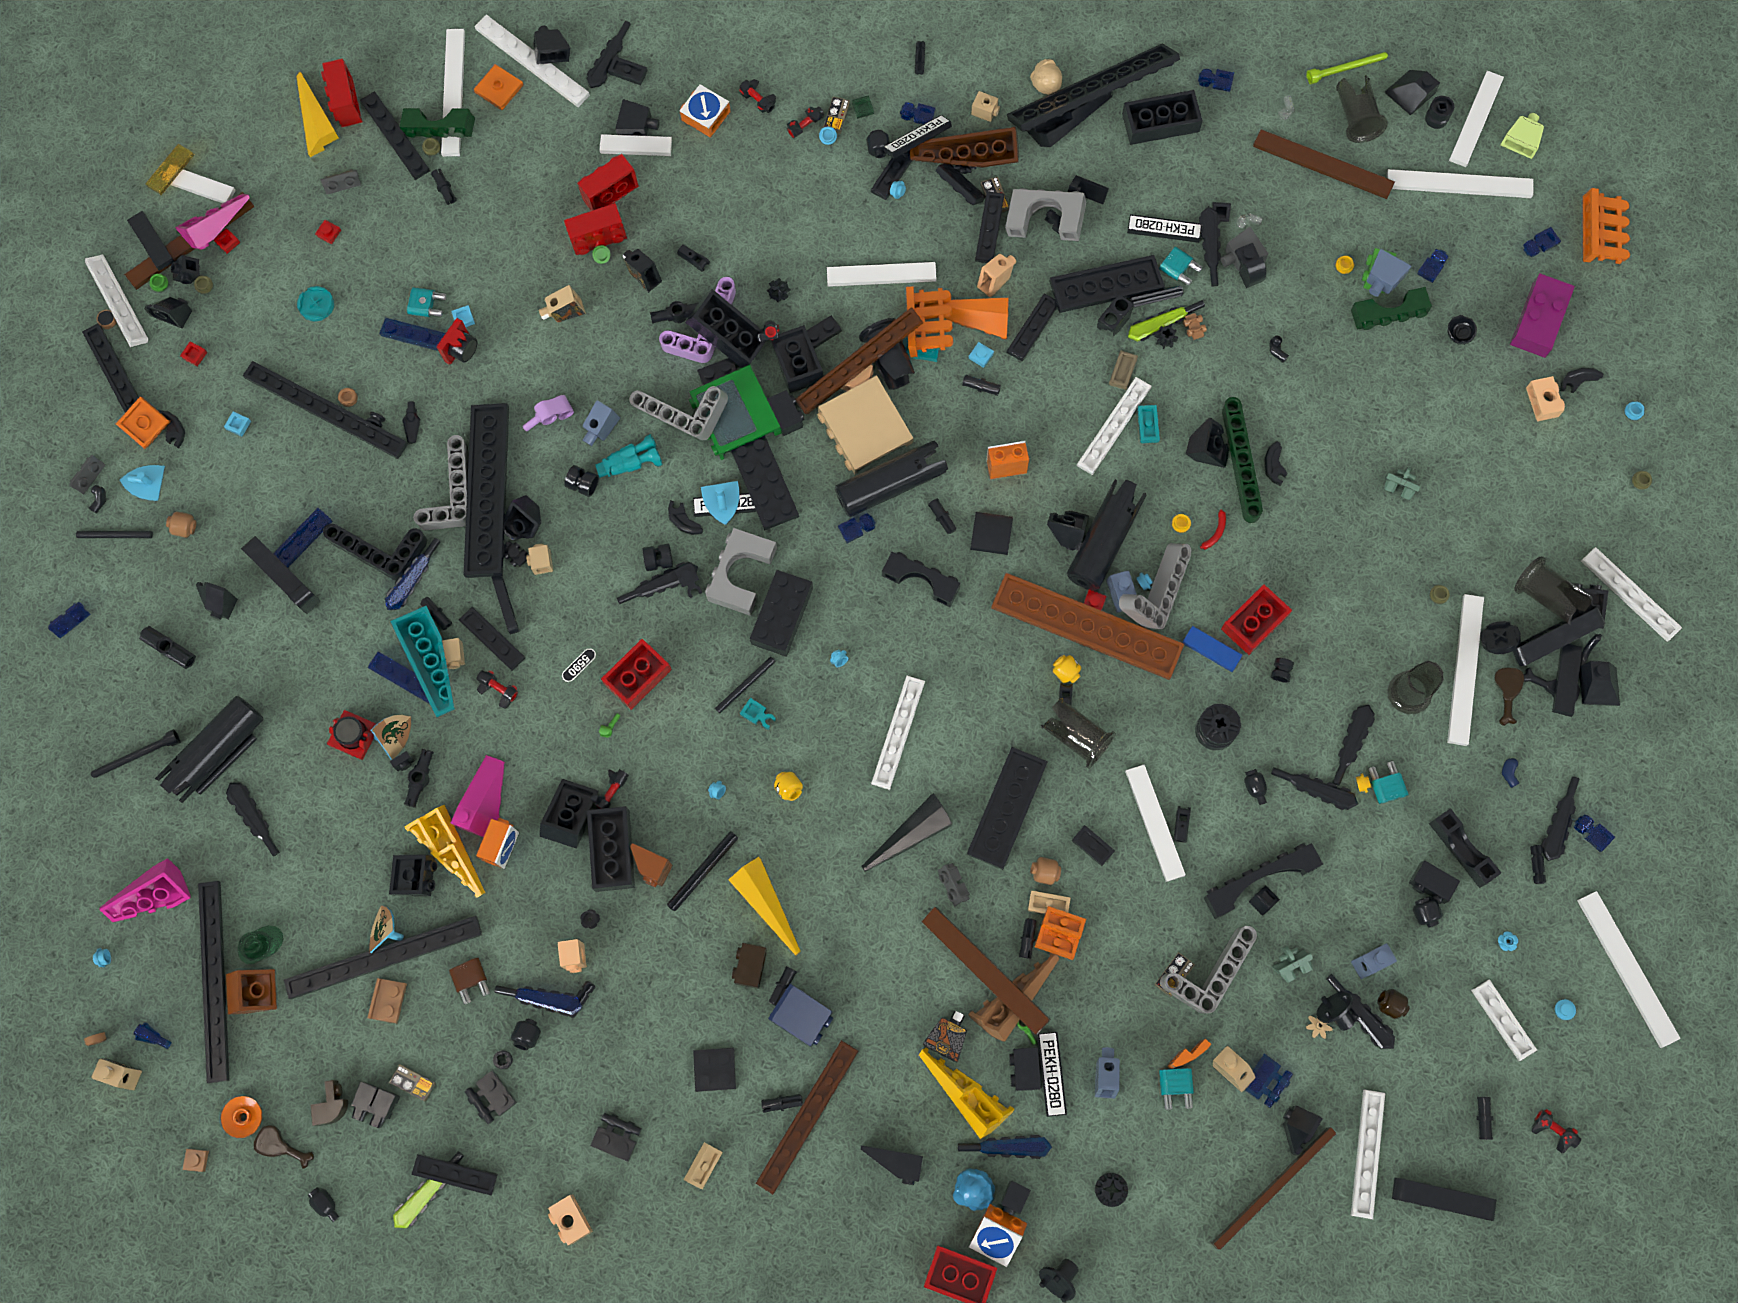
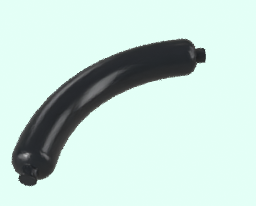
M1595 634L1584 647L1580 666L1587 662L1591 651L1602 639L1601 634Z

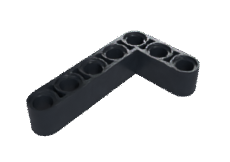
M328 524L323 529L324 537L332 545L393 580H397L399 577L404 578L407 573L403 574L404 570L407 567L413 566L411 561L415 557H419L427 545V538L420 529L413 528L407 532L392 556L336 524ZM337 532L335 537H331L332 533ZM420 536L419 541L413 542L416 537ZM349 541H353L350 546H346ZM368 549L367 554L361 555L364 550ZM406 552H410L408 557L403 558ZM384 558L381 564H377L379 559ZM399 567L398 572L392 573L394 568Z
M256 536L241 548L304 613L308 614L320 602Z

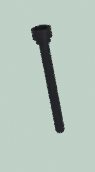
M174 729L165 733L162 739L93 770L91 776L97 778L166 745L175 746L181 743L179 735Z

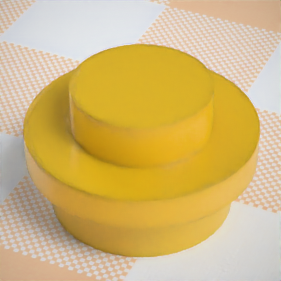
M1349 256L1338 258L1335 264L1337 271L1342 274L1350 273L1354 268L1353 259Z
M1178 514L1172 520L1173 529L1179 533L1188 531L1191 526L1190 518L1184 514Z
M1362 773L1356 777L1359 791L1367 793V788H1371L1368 776L1364 777Z

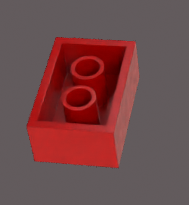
M344 59L322 63L324 71H321L324 82L327 84V86H324L327 97L330 98L328 107L330 112H333L335 121H339L341 127L362 123L353 77Z
M623 154L613 157L608 163L598 167L590 175L584 176L577 183L582 199L591 211L611 205L639 187L634 168Z
M615 203L564 220L576 255H585L589 251L594 250L596 246L620 243L627 239Z
M1263 584L1223 624L1221 630L1250 655L1290 615L1292 609Z
M641 639L601 680L615 696L632 710L672 669L669 663L648 643Z
M937 1245L924 1287L964 1303H986L997 1267Z

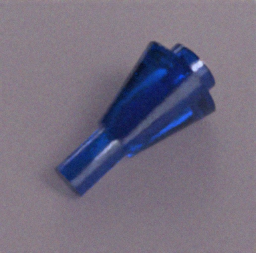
M147 1022L143 1025L139 1024L133 1033L137 1041L158 1044L166 1049H169L172 1044L171 1041L161 1037Z

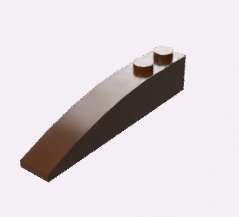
M1016 127L929 139L910 150V159L912 161L974 167L1018 163L1019 145Z

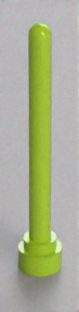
M1383 52L1324 70L1310 69L1307 70L1306 77L1309 84L1318 83L1322 77L1385 60L1388 54Z

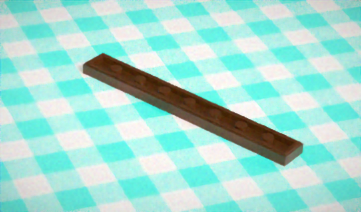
M1262 129L1253 145L1257 149L1385 199L1388 198L1395 183L1393 180Z
M248 200L225 227L254 208L252 202ZM182 235L166 245L174 261L181 255L185 256L195 249L189 245ZM148 257L124 275L137 290L150 281L154 274H160L172 264L159 271L151 258Z
M912 307L798 396L795 400L806 415L922 325L923 321Z
M934 907L922 920V923L1035 1035L1051 1020L937 907Z
M841 1040L757 1180L756 1184L772 1195L775 1193L859 1052L858 1050Z
M1327 1127L1211 1244L1216 1249L1221 1250L1336 1135V1132L1331 1127Z

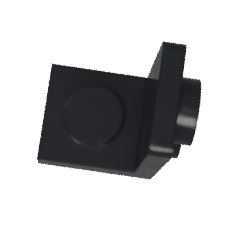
M1076 175L1069 185L1068 192L1078 191L1084 193L1085 198L1104 204L1109 188Z

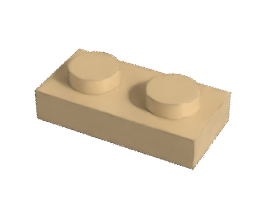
M1031 891L1028 911L1045 914L1047 907L1050 906L1068 913L1071 898Z
M704 1142L684 1180L703 1189L723 1152Z

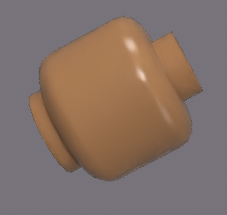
M178 511L174 512L172 517L168 516L166 521V527H169L170 534L185 538L194 534L197 521L194 520L191 514Z
M1040 857L1036 862L1032 863L1030 873L1033 874L1036 882L1052 885L1060 878L1061 866L1058 865L1056 860Z

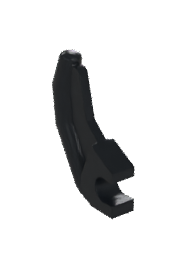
M1579 368L1568 372L1561 382L1560 391H1565L1566 385L1571 387V393H1574L1583 382L1598 381L1603 378L1604 374L1595 368Z
M158 410L171 421L166 426L165 441L171 444L176 439L174 446L180 448L185 437V429L180 420L169 411Z
M1276 441L1268 448L1264 457L1265 474L1273 483L1281 486L1283 481L1278 479V476L1281 475L1285 478L1288 473L1280 464L1279 457L1282 447L1280 442Z
M670 500L668 507L669 520L682 532L691 535L702 534L703 528H701V525L688 519L684 504L680 502L679 508L675 509L673 508L674 501Z

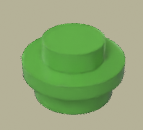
M599 245L594 248L592 256L597 263L604 264L609 261L611 253L606 246Z
M154 274L150 278V287L154 291L161 292L168 287L169 282L164 275Z

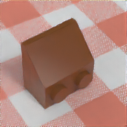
M632 843L630 847L638 871L643 876L642 880L655 888L657 885L662 887L673 865L668 859Z
M275 969L237 970L226 974L228 1014H248L277 1009Z

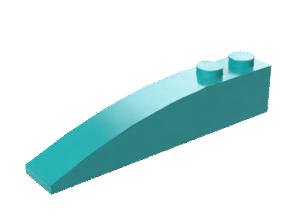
M427 606L390 621L436 717L454 710L442 637Z

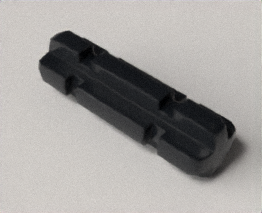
M917 41L915 74L922 75L925 63V42Z
M1533 845L1530 847L1531 855H1533L1531 860L1532 870L1535 873V876H1533L1534 883L1544 884L1546 883V875L1543 874L1545 872L1544 856L1541 855L1543 847L1541 845Z
M586 981L584 983L583 989L579 990L572 1000V1005L568 1006L565 1010V1013L570 1014L569 1017L575 1018L578 1013L577 1010L582 1008L589 998V993H592L595 989V985L591 982Z

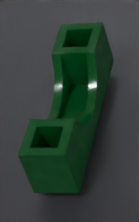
M403 108L399 127L406 136L411 138L416 136L426 138L472 137L475 117L468 108H452L444 118L437 121H429L420 108Z
M1426 287L1408 290L1403 298V304L1398 307L1385 308L1378 305L1373 299L1355 302L1351 308V313L1357 330H1369L1376 325L1387 326L1394 321L1404 322L1412 317H1425L1430 311L1432 304Z

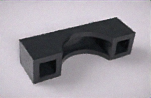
M891 552L882 570V577L898 584L912 577L924 579L932 587L933 600L948 607H951L960 589V582H958L957 578L950 575L948 577L942 575L938 569H929L918 560L912 561L900 552Z
M1451 808L1429 823L1479 888L1501 874V871L1490 857L1482 854L1470 842L1465 834L1463 823Z

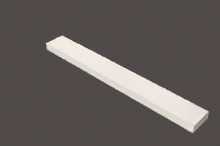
M464 29L446 30L443 118L452 108H462L465 49ZM442 138V156H460L461 138Z
M1390 169L1387 171V178L1395 181L1392 189L1532 198L1533 179Z
M1467 594L1463 595L1447 739V743L1463 746L1469 745L1484 597Z
M1596 891L1577 900L1659 1047L1663 1048L1679 1040L1678 1033L1598 892Z

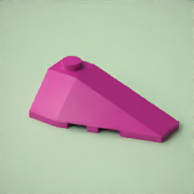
M241 194L222 203V208L219 209L217 207L207 210L206 216H195L175 228L192 248L204 249L209 246V242L215 239L250 197L247 194Z
M488 755L485 756L455 811L451 821L452 825L484 838L491 819L497 821L500 817L504 761Z
M167 858L151 867L102 905L99 910L112 922L136 917L137 913L144 911L153 913L156 912V908L164 906L167 909L173 908L188 900L191 895L181 871Z

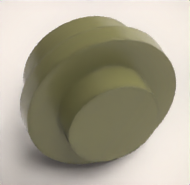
M427 138L422 145L424 153L429 156L436 155L441 148L440 143L434 138Z
M199 276L195 280L194 287L197 292L206 294L212 290L213 282L207 276Z
M1638 471L1633 475L1632 483L1636 488L1644 490L1651 485L1652 477L1646 471Z
M1436 585L1430 591L1431 600L1437 604L1445 603L1450 597L1449 590L1443 585Z

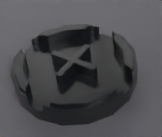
M1497 621L1491 623L1481 632V644L1489 653H1510L1521 643L1519 628L1516 625H1510V622Z

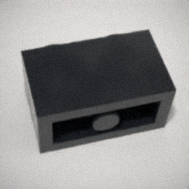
M785 390L767 398L781 427L783 436L803 428L802 421L805 419L801 410L797 411L795 407L797 403L793 395H789L788 391Z
M1425 860L1419 863L1409 881V884L1413 886L1412 888L1421 894H1428L1431 896V899H1436L1438 904L1449 902L1460 883L1458 879Z
M1038 1048L1013 1049V1053L1009 1054L1010 1066H1014V1074H1010L1011 1087H1015V1091L1040 1090Z
M1009 1181L999 1205L1003 1206L1002 1210L1012 1216L1015 1213L1021 1214L1031 1190L1014 1181Z

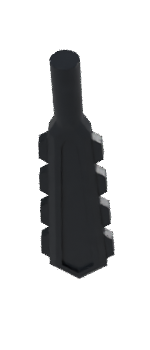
M625 21L618 34L612 40H608L606 49L601 51L600 58L595 60L594 67L588 71L586 79L591 88L599 87L606 82L608 69L614 57H618L617 53L621 52L623 48L622 39L631 25L630 22Z
M1208 206L1200 213L1199 224L1202 226L1201 237L1204 239L1202 246L1206 251L1204 261L1207 262L1210 268L1211 286L1214 287L1219 285L1217 266L1221 260V254L1218 252L1221 248V242L1218 240L1220 237V229L1218 228L1220 216L1217 215V211Z
M682 562L676 565L674 569L669 568L665 570L662 575L657 574L653 576L650 581H642L635 590L617 597L619 605L636 597L645 596L648 598L653 596L655 592L662 593L666 591V588L673 589L678 587L680 582L674 570L690 562ZM692 564L697 573L698 566Z
M1369 704L1357 707V710H1354L1351 719L1353 721L1348 725V736H1345L1343 739L1344 747L1340 749L1338 754L1340 765L1332 782L1337 786H1340L1347 767L1352 762H1355L1357 758L1356 752L1361 750L1363 746L1362 740L1366 739L1369 733L1367 729L1374 723L1375 714Z
M1275 767L1272 769V775L1291 782L1298 791H1306L1309 796L1319 797L1322 802L1327 804L1333 803L1340 810H1349L1358 805L1355 794L1348 788H1337L1336 784L1330 782L1326 784L1318 778L1311 779L1309 775L1304 773L1293 775Z
M1571 777L1566 796L1557 803V813H1554L1551 818L1553 823L1548 826L1546 831L1548 836L1542 841L1543 855L1547 861L1558 859L1564 854V841L1568 840L1569 832L1567 830L1572 825L1571 815L1575 813L1576 809L1574 806V795L1580 780L1577 777Z
M229 783L226 791L228 802L231 805H235L236 813L239 816H243L244 824L251 827L250 832L253 836L263 840L272 856L279 854V850L269 836V825L267 821L262 820L263 814L259 809H256L257 804L255 800L249 797L250 792L247 786H243L242 783Z
M1330 974L1326 980L1337 992H1348L1351 994L1353 1003L1349 1011H1351L1356 1022L1361 1024L1363 1032L1371 1036L1370 1040L1375 1047L1394 1049L1395 1036L1393 1035V1030L1388 1025H1383L1382 1019L1377 1014H1372L1371 1008L1367 1004H1362L1361 998L1357 994L1346 990Z

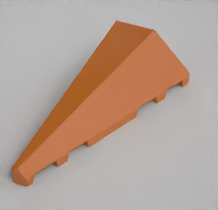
M1008 298L961 299L943 303V305H949L952 309L951 316L944 317L947 320L1007 340ZM938 303L925 304V307H929V306H939V305H938Z

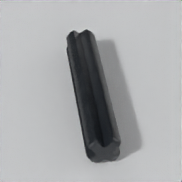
M1179 285L1130 297V302L1134 304V307L1180 297L1183 295V288Z

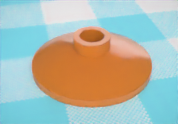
M240 1096L230 1100L223 1108L221 1114L223 1129L227 1134L235 1138H245L252 1135L259 1128L262 1121L260 1105L256 1100L247 1096ZM245 1113L247 1115V1119L245 1121H242L241 1116Z

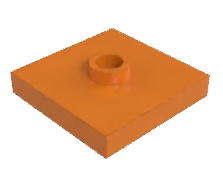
M495 64L474 88V92L503 110L524 84L521 80Z
M140 396L118 420L116 425L146 449L171 421Z

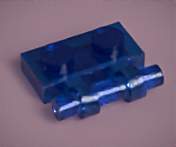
M1263 1054L1252 1070L1256 1078L1245 1091L1257 1100L1264 1094L1268 1097L1264 1105L1271 1108L1280 1099L1279 1095L1283 1089L1289 1086V1080L1293 1074L1286 1070L1283 1076L1277 1073L1281 1065L1266 1054ZM1272 1079H1274L1278 1083L1271 1091L1267 1087Z

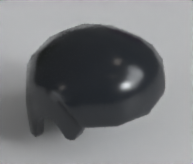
M1463 315L1456 316L1448 324V336L1454 343L1460 345L1468 344L1475 338L1477 326L1471 318Z

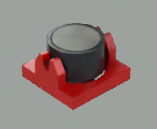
M456 318L437 345V349L447 364L451 365L455 358L465 363L474 355L478 342L476 338L469 334L463 321Z
M344 710L340 718L333 720V727L330 726L329 728L331 736L327 745L363 760L374 739L371 729L376 723Z

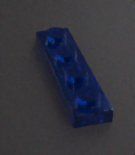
M385 317L379 334L382 337L438 351L437 345L446 333Z
M317 508L273 554L289 568L323 532L324 527L333 522L332 519Z
M380 652L376 653L368 665V669L430 704L413 671Z

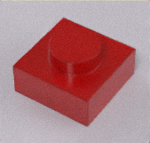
M324 220L315 235L332 244L341 232V229L331 222Z
M227 228L213 240L226 254L240 243Z
M190 341L180 357L198 367L207 351Z
M1088 590L1083 604L1102 610L1107 596Z

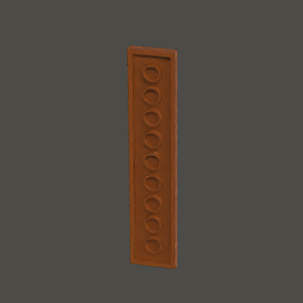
M1008 573L1005 574L991 609L1168 680L1171 679L1184 646L1181 642Z

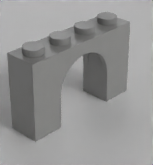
M1013 189L1005 227L1008 236L1026 238L1029 220L1033 213L1043 207H1054L1062 212L1059 226L1061 240L1079 241L1086 208L1084 193L1078 191L1063 192L1060 190L1045 191L1043 189Z
M733 528L732 533L727 535L726 548L719 555L720 563L713 570V580L711 584L707 585L705 594L709 602L751 616L757 601L756 593L734 586L728 580V570L735 561L741 558H752L771 565L777 545L774 541Z

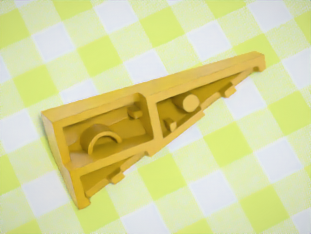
M299 72L296 77L308 155L312 157L324 151L323 146L339 139L302 73Z
M445 805L437 807L405 826V829L411 831L418 838L417 841L420 844L423 843L447 870L458 876L462 880L461 883L464 886H468L475 893L476 897L485 894L457 830L451 824L452 820Z
M757 857L744 865L728 880L794 955L797 956L801 952L762 860L760 857Z
M928 1048L921 1050L920 1058L980 1139L992 1133L1015 1110L1011 1106L1006 1108L998 1102L999 1098L996 1095L992 1097L987 1095L982 1090L980 1084L958 1069L952 1071L944 1065L945 1060L942 1058L937 1060L928 1053Z

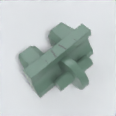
M1407 467L1405 471L1398 468L1396 474L1402 476V478L1390 473L1385 476L1384 490L1394 493L1398 484L1404 487L1400 497L1410 500L1415 492L1419 491L1420 486L1407 481V479L1414 481L1416 478L1415 475L1410 474V467Z
M1285 946L1282 948L1284 954L1279 956L1281 962L1272 966L1274 971L1285 982L1289 983L1296 978L1293 972L1295 968L1298 967L1303 974L1313 970L1310 962L1313 957L1310 953H1306L1305 950L1299 952L1297 948L1290 950Z

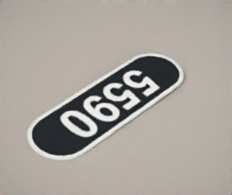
M586 649L563 671V680L567 682L574 680L595 659V651L593 649Z

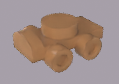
M1196 313L1185 316V320H1183L1184 327L1188 326L1187 335L1188 337L1192 336L1193 340L1204 337L1203 332L1207 331L1205 325L1200 326V322H1203L1202 316H1196Z

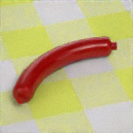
M1222 509L1218 513L1219 522L1216 532L1209 540L1201 544L1200 549L1206 550L1212 547L1223 535L1226 526V513Z

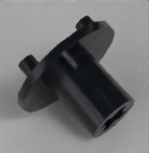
M1338 992L1328 998L1326 996L1321 998L1322 1003L1316 1013L1319 1021L1322 1023L1335 1022L1342 1031H1346L1354 1026L1356 1020L1349 1011L1353 1003L1351 994L1348 992Z
M1064 1259L1057 1269L1043 1267L1039 1271L1041 1279L1039 1285L1042 1288L1046 1287L1052 1294L1060 1298L1062 1302L1071 1301L1076 1295L1071 1281L1079 1272V1269L1069 1259Z

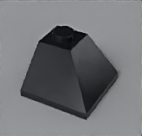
M1409 70L1385 91V94L1409 115H1412L1436 93L1440 82L1427 71Z
M1589 661L1581 665L1579 676L1582 704L1620 706L1617 668L1610 662Z

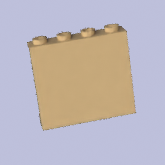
M877 376L818 407L817 416L819 421L827 426L826 432L829 438L835 440L837 452L839 455L843 454L846 459L844 463L849 471L852 470L854 475L857 474V470L904 445L907 447L913 443V436Z

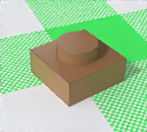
M186 1149L182 1170L205 1172L209 1151Z

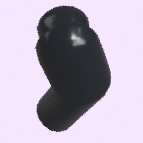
M1276 335L1269 342L1270 353L1284 363L1289 355L1281 350L1282 338Z
M94 485L91 492L95 495V500L89 509L97 514L106 502V492L103 487Z

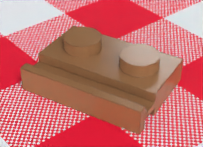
M377 978L367 1018L397 1024L407 984Z

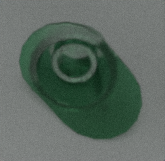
M270 925L245 933L241 936L237 946L239 958L246 964H254L273 955L283 944V933L276 926Z

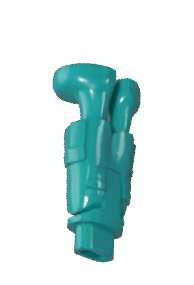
M649 434L636 446L631 443L622 447L619 451L611 453L607 458L602 459V462L595 464L601 478L606 475L611 477V475L633 472L642 468V463L652 462L657 467L662 466L663 463L657 451L652 434ZM644 450H648L647 452H645V453H643V454H641V455L638 456V453H639V452H642V451H644Z

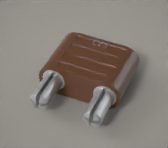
M474 958L449 970L456 991L461 994L464 1004L471 1002L467 989L478 984L483 996L490 993L485 982L487 978L479 958Z

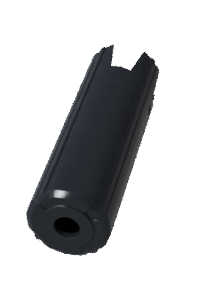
M935 440L835 485L837 498L848 517L855 516L946 473V470H948L946 460L929 465L925 461V459L936 453L935 449L939 447Z
M1117 480L1113 481L1067 571L1068 578L1084 589L1092 591L1100 589L1147 496L1146 493H1143L1135 506L1133 504L1135 496L1133 495L1137 484L1132 481L1125 480L1115 495L1113 491L1117 485Z
M235 696L160 772L155 780L160 781L168 774L160 786L168 793L173 792L177 796L189 787L179 800L183 803L264 720L263 716L243 698Z

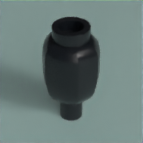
M1256 769L1245 772L1244 782L1249 794L1257 798L1259 805L1267 803L1264 796L1267 792V786L1263 775L1257 772Z
M317 1187L308 1194L310 1198L309 1204L317 1214L322 1217L328 1216L332 1222L339 1218L338 1214L334 1211L335 1202L326 1190H320Z

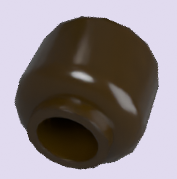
M1395 989L1382 991L1377 1000L1379 1010L1392 1019L1406 1016L1410 1009L1408 998Z

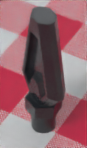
M409 401L407 402L406 415L402 421L407 442L413 444L417 440L421 419L417 415L415 402Z

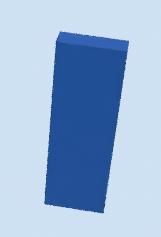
M1194 626L1191 627L1182 642L1230 672H1233L1242 657V654Z

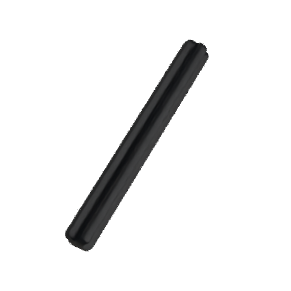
M730 831L667 903V906L672 911H676L738 840V837Z

